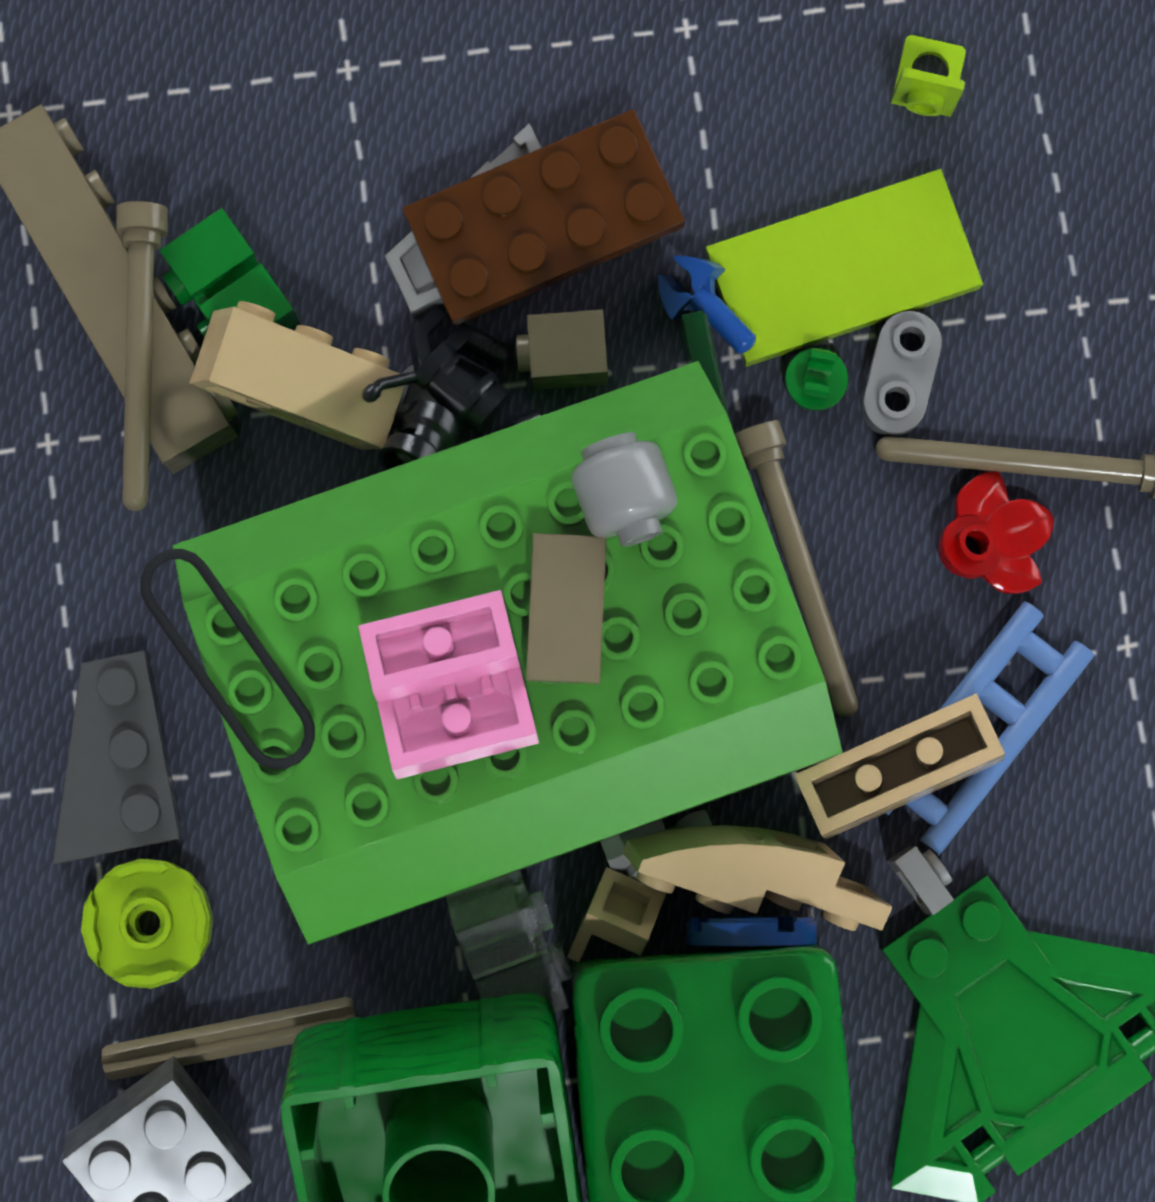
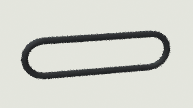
M167 549L156 554L145 565L140 577V593L151 614L248 754L258 764L271 769H287L300 763L310 753L315 740V724L306 706L207 564L197 554L185 549ZM181 559L191 563L198 570L296 711L304 726V739L301 747L294 754L285 758H272L265 755L256 746L163 612L151 591V578L154 571L162 563Z

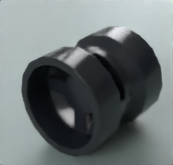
M413 401L400 419V433L392 434L379 452V460L385 470L460 445L464 439L465 430L457 417L445 407L432 401Z

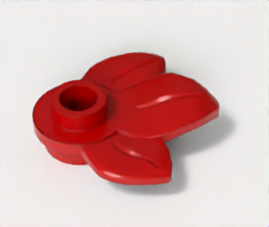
M989 471L976 476L964 485L956 496V519L946 525L940 535V559L951 573L967 579L982 577L998 592L1005 594L1027 592L1042 583L1039 569L1030 555L1042 548L1049 540L1053 531L1054 517L1047 508L1035 501L1026 499L1009 501L1004 480L999 472ZM966 536L971 537L977 543L980 550L979 555L969 551L965 542Z

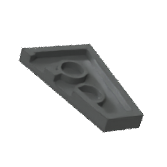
M145 650L81 663L53 865L184 839L149 652Z

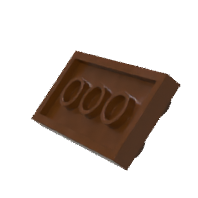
M634 108L402 207L405 219L453 327L674 233L685 226V219Z

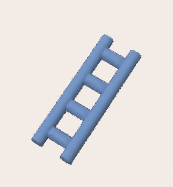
M1026 601L1020 605L940 708H945L977 693L981 703L1008 724L1007 728L998 738L1005 752L1003 761L970 775L947 805L932 793L905 804L931 825L919 841L938 856L942 854L1095 656L1089 648L1078 641H1073L1062 655L1033 633V630L1043 619L1044 615L1035 606ZM1016 652L1047 675L1025 705L994 682ZM891 810V811H889V812H887V813H885V814H886L887 816H889V815L892 813L893 810Z

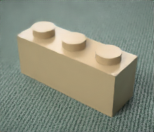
M239 301L237 307L233 306L213 311L189 384L360 450L382 449L387 441L404 386L383 390L381 396L371 403L364 401L362 393L367 385L373 384L376 380L400 374L388 369L390 362L388 358L361 348H354L352 354L331 346L333 337L316 328L297 325L295 331L283 327L273 322L276 315L274 312L253 303Z
M976 693L796 773L794 776L823 839L826 840L1000 763L1004 759L1005 752Z

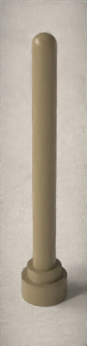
M130 201L118 204L116 209V233L122 236V246L129 249L122 501L127 509L140 511L147 506L149 499L154 251L161 248V239L168 236V208L153 202Z
M768 421L735 433V437L743 459L746 460L748 469L756 470L813 648L826 681L833 709L841 717H851L858 710V700L779 462L785 459L782 447L787 445L780 421Z
M894 436L882 437L877 442L875 448L877 456L884 461L1137 485L1139 492H1149V498L1155 499V451L1153 455L1142 454L1140 460Z

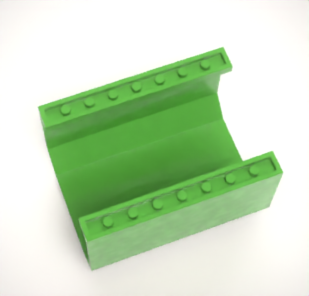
M699 361L172 545L173 549H185L197 554L207 564L306 706L315 724V740L310 753L300 763L287 769H271L258 764L248 754L221 715L276 879L308 944L341 935L610 837L810 767L843 753L824 675L728 415ZM635 432L638 441L653 442L660 448L677 493V506L670 515L660 520L663 533L653 539L629 547H621L618 536L606 539L600 685L527 682L533 533L595 536L591 534L586 524L572 484V472L583 461L580 452L584 448L614 435ZM175 559L182 602L208 677L253 742L265 755L272 758H285L294 754L301 747L304 739V726L300 717L198 570L189 562ZM501 590L539 744L396 780L390 763L378 704L371 687L358 625Z

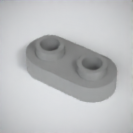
M915 311L900 312L887 320L877 337L861 401V411L867 425L882 436L899 437L911 432L919 424L926 412L941 352L942 337L935 322L925 314ZM906 332L916 334L921 341V348L917 351L904 349L900 343V335ZM890 392L902 394L906 400V409L899 412L890 410L885 404V395Z

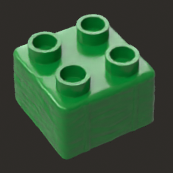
M817 944L740 946L686 953L599 957L579 961L573 967L571 974L572 1004L588 1202H855L857 1184L854 1163L855 1148L852 1141V1108L842 1025L839 975L835 960L822 946Z
M516 993L487 997L480 1000L391 1011L361 1018L354 1017L343 1021L325 1022L305 1028L297 1034L292 1045L285 1078V1088L282 1092L281 1120L298 1202H584L557 1022L553 1008L544 996L537 993Z

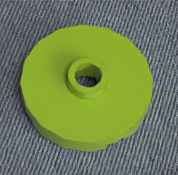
M137 859L115 866L103 876L104 878L91 891L83 907L81 933L88 956L98 968H101L113 980L126 987L152 989L180 980L200 963L211 942L214 915L207 892L191 872L170 861ZM146 911H153L160 919V927L154 935H147L140 928V917Z

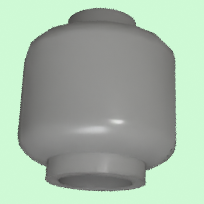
M627 432L605 438L584 448L580 452L583 461L573 470L571 480L591 534L603 538L618 536L621 547L633 546L662 534L663 530L660 520L675 510L677 506V493L658 445L653 442L638 441L635 432Z

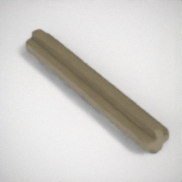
M343 997L110 1044L102 1048L103 1070L107 1079L117 1080L150 1073L173 1055L182 1066L290 1045L293 1044L297 1034L305 1028L325 1022L343 1021L348 1018L357 1017L356 1007L352 998Z

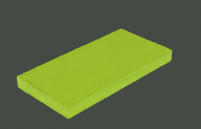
M941 169L706 246L704 251L707 260L713 261L725 268V271L715 280L721 300L756 335L754 346L749 351L740 354L745 367L889 320L900 312L916 311L979 290L983 285Z

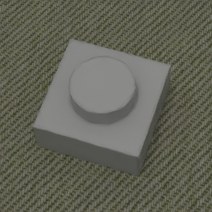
M907 846L886 861L923 914L934 915L954 901L945 888L946 885L952 882V878L942 862L930 849L921 854L916 846Z

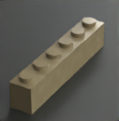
M40 104L0 127V185L125 399L129 249L122 246V236L116 233V226L105 209L115 203L109 190L96 170L85 175L75 158L77 154L84 151V148L65 117L54 122L43 105ZM156 275L154 276L150 443L162 464L175 474L237 438L238 435L229 420L239 413L232 400L189 384L201 347L189 328L180 333L175 329L167 313L177 307L162 281Z

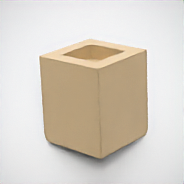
M606 867L585 912L567 958L579 963L592 934L641 956L666 893Z

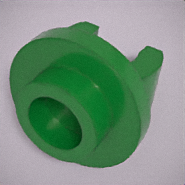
M809 348L798 353L790 361L785 373V387L789 397L795 404L809 411H823L833 407L841 400L848 386V372L845 364L837 353L824 348Z

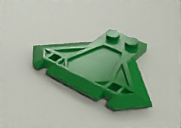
M987 875L981 876L954 895V901L936 914L926 915L880 948V951L919 1005L890 1185L891 1189L959 1202H983L996 1193L985 1176L989 1171L1006 1160L1017 1176L1021 1175L1153 1079L1142 1061L1155 1053V954L1027 931ZM1135 1015H1138L1145 1027L1126 1039L1119 1027ZM979 1127H982L989 1139L969 1153L961 1140Z

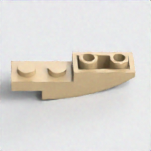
M729 825L686 827L656 832L627 840L622 852L638 872L636 878L643 884L665 893H673L675 886L697 893L695 899L698 902L725 914H731L734 906L757 914L763 898L766 897L780 906L799 911L802 903L822 909L821 917L847 930L856 931L859 923L882 931L892 909V906L871 887L841 877L840 874L846 862L825 843L791 833L757 827Z

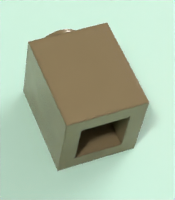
M603 309L527 315L528 334L516 335L518 373L531 372L533 390L607 385L608 366Z

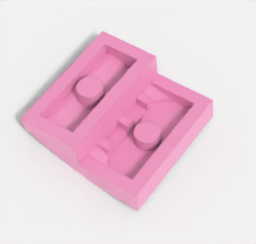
M501 590L358 625L371 687L378 704L390 763L396 780L539 744Z

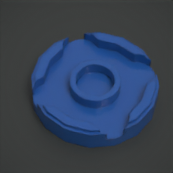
M733 916L725 917V919L691 917L690 921H686L687 945L696 946L817 944L816 920H813V917Z

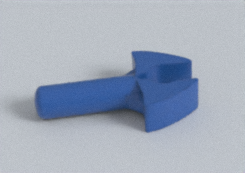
M673 256V259L691 275V287L695 293L684 292L671 275L658 274L661 300L670 319L681 320V315L688 314L689 311L703 310L704 314L708 316L709 324L738 354L749 351L756 342V335L715 293V280L725 271V268L703 258Z

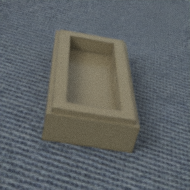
M533 533L527 682L600 685L607 538Z

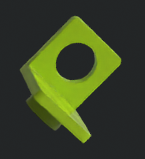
M915 35L907 36L903 46L891 104L904 106L909 111L923 116L944 115L951 117L964 91L965 81L960 80L966 54L965 48ZM934 55L945 63L947 76L912 69V65L921 56Z

